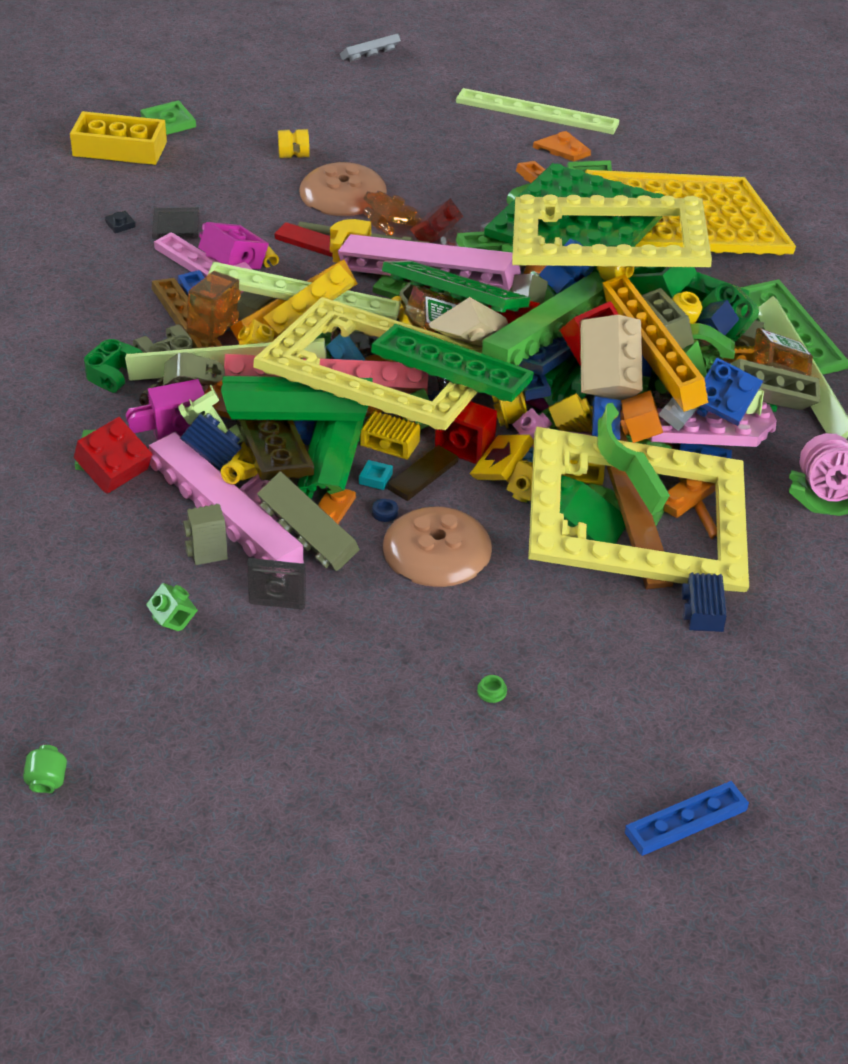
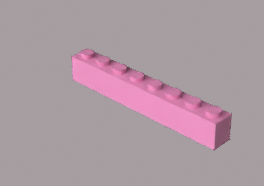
M350 234L338 250L340 260L344 259L351 271L391 275L382 271L384 261L411 260L505 290H510L512 287L514 275L521 273L519 265H512L513 253L352 234Z
M174 432L149 445V450L152 452L150 461L152 469L154 471L159 470L170 485L175 484L185 499L190 498L195 503L196 508L204 507L205 505L210 506L211 504L215 505L216 503L220 504L229 539L232 542L237 541L240 543L245 553L249 557L254 556L265 572L270 571L278 578L304 563L303 545L237 486L226 483L222 479L221 472L182 441L178 434Z

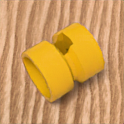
M296 129L294 133L290 130H278L279 159L291 158L293 155H296L297 158L309 157L308 129Z

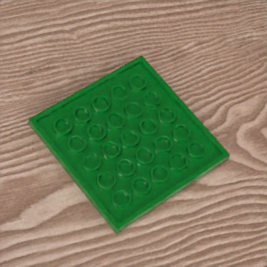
M552 163L517 197L528 194L534 197L578 195L590 198L593 195H601L604 198H614L615 196L623 195L628 198H637L645 195L651 198H661L664 195L649 192L640 187H632L619 181L608 180L599 175H591L578 169L574 170L564 167L561 164ZM515 199L484 227V236L513 244ZM562 215V219H558L557 222H543L542 219H538V236L544 237L546 244H554L555 238L560 237L562 239V246L571 238L579 241L583 246L603 244L606 247H617L618 245L626 244L635 247L663 216Z

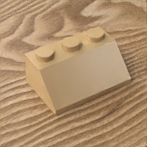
M470 297L429 323L430 328L447 337L482 347L485 338L508 325L506 317Z
M622 315L582 320L581 392L620 401L640 393L643 390L641 320Z

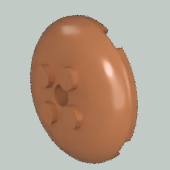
M335 162L320 166L307 174L301 182L299 192L302 201L307 206L320 210L321 213L334 216H352L373 210V207L384 201L387 189L384 180L372 169L356 163Z
M424 507L404 514L392 523L383 540L384 557L388 565L398 575L401 574L411 579L414 583L432 587L453 586L473 579L477 576V573L487 566L492 553L491 540L483 525L472 516L448 507Z

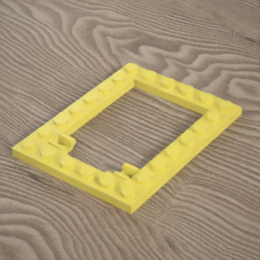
M526 194L515 199L512 265L711 267L712 257L702 198L687 196L685 198H674L673 196L651 198L645 195L637 198H628L623 195H618L614 198H604L601 195H593L590 198L578 195L534 197ZM562 215L679 216L683 247L678 245H669L667 247H656L654 245L631 247L626 244H621L617 247H606L603 244H595L593 246L570 244L562 246V239L560 237L555 238L554 244H546L545 238L538 236V219H542L543 222H557L558 219H562Z
M321 297L254 358L253 367L263 370L267 374L284 377L291 382H299L316 390L333 393L337 397H345L357 401L361 405H369L381 409L385 413H393L410 421H418L430 425L434 429L446 430L477 394L473 388L449 382L433 401H429L319 365L320 358H317L315 353L304 349L321 333H332L337 327L341 329L342 337H348L354 330L364 332L367 336L380 337L394 324L482 353V347Z
M536 427L534 433L528 559L682 584L688 583L689 574L692 572L694 574L699 573L700 575L702 573L706 575L708 573L711 575L721 574L723 576L724 590L747 592L749 588L744 467L742 460L618 440L625 447L633 451L643 452L656 474L715 483L718 560L586 539L587 524L579 522L576 527L568 526V520H564V514L560 513L561 474H586L588 463L612 466L601 455L597 445V437ZM570 460H576L578 464H571Z

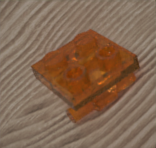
M367 191L364 196V200L374 210L366 207L363 213L370 219L369 221L375 228L381 229L388 236L394 234V229L388 224L389 221L415 227L420 226L423 222V219L417 214V210L406 205L405 199L398 195L391 197L381 191L376 193Z

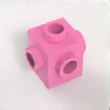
M531 408L512 425L519 432L517 435H530L534 439L536 427L550 429L549 427L552 423L543 412L538 415Z

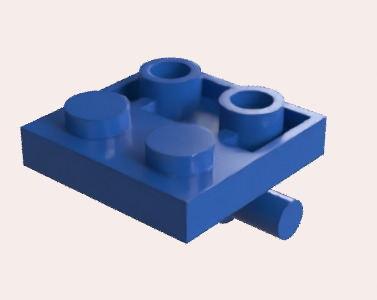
M716 358L704 378L708 403L699 406L697 414L706 417L707 413L711 412L738 426L762 386L763 381Z

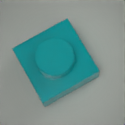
M368 460L359 475V484L384 490L393 474V466Z

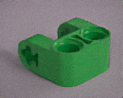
M721 283L701 302L702 311L712 302L725 300L724 292L731 288L733 296L728 302L737 314L739 321L725 336L736 342L757 319L759 307L737 285ZM747 304L750 307V313L747 317H743L741 309Z
M116 339L104 340L84 357L86 378L91 383L115 393L125 384V378L119 369L121 367L127 369L126 354L144 352Z

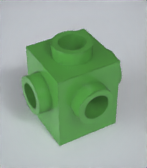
M165 583L160 585L146 604L152 612V618L156 623L176 631L184 629L198 611L188 598L189 593L179 585L173 587Z

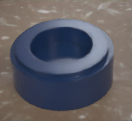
M379 499L372 505V516L381 522L392 521L398 516V505L390 499Z

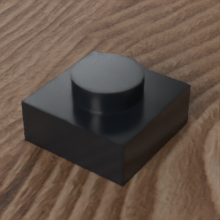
M126 210L115 212L105 217L107 225L114 233L136 227L135 221Z

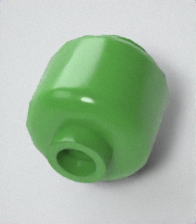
M42 745L39 749L32 750L26 757L23 774L24 782L29 786V789L33 792L53 793L55 789L61 787L65 778L66 757L58 752L56 747L51 745Z

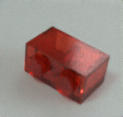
M450 198L433 208L410 230L418 241L433 243L450 230L463 215Z

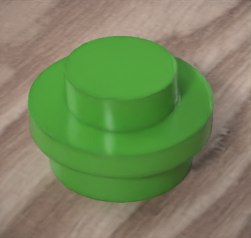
M488 675L478 684L477 693L482 700L496 703L506 697L507 686L501 677Z

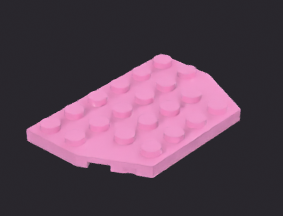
M653 396L657 410L660 413L670 400L662 396ZM766 402L762 403L761 416L757 413H745L738 426L711 412H708L706 417H702L697 414L696 410L679 431L660 417L663 433L647 439L651 442L757 447L761 444V441L767 438L768 432L773 433L776 430L777 420L770 404Z

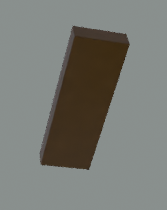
M438 445L387 484V490L409 501L458 463V456Z

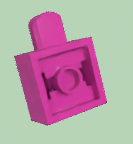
M214 222L202 224L201 228L204 231L199 233L201 240L198 248L204 251L208 258L232 266L246 262L252 269H261L269 243L241 225Z
M199 379L149 388V405L128 409L126 420L129 428L134 433L153 430L157 441L174 432L181 437L190 424L183 418L178 406L183 403L185 408L191 406L189 399L194 402L205 395Z

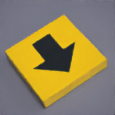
M498 435L470 472V475L477 480H508L514 472L518 461L524 458L534 444V439L530 435Z

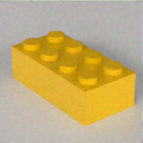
M82 111L70 132L72 155L156 165L167 143L165 120Z

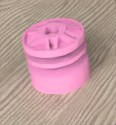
M825 433L815 436L806 443L801 451L799 464L802 473L805 474L808 483L818 497L827 501L848 499V441L838 434Z

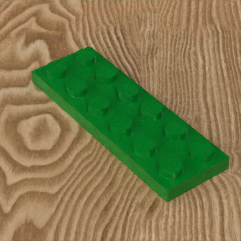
M411 260L383 262L382 271L390 273V278L396 280L409 279L410 284L423 287L425 284L430 286L431 291L439 293L447 291L450 292L451 297L457 299L470 297L483 305H492L491 309L494 311L506 312V309L518 311L519 308L529 307L531 297Z
M394 324L372 343L371 353L380 355L383 359L394 360L406 367L425 371L431 376L447 379L453 384H461L473 388L476 392L487 393L501 401L512 402L533 379V371L398 324Z

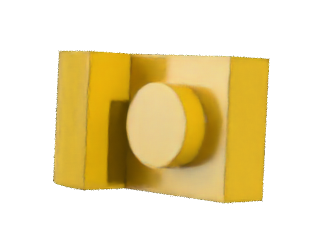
M347 219L331 226L330 252L333 253V262L338 263L341 261L338 250L350 234L371 237L370 221Z

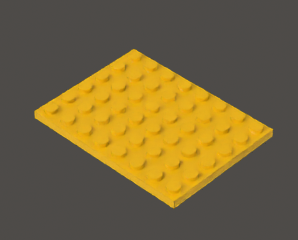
M602 170L585 171V173L591 175H599L608 180L619 181L623 184L640 187L646 191L660 193L664 196H673L674 198L695 196L702 198L711 252L755 253L758 255L764 253L776 255L794 254L796 245L745 177ZM663 216L635 247H642L643 245H654L656 247L678 245L683 247L680 217Z

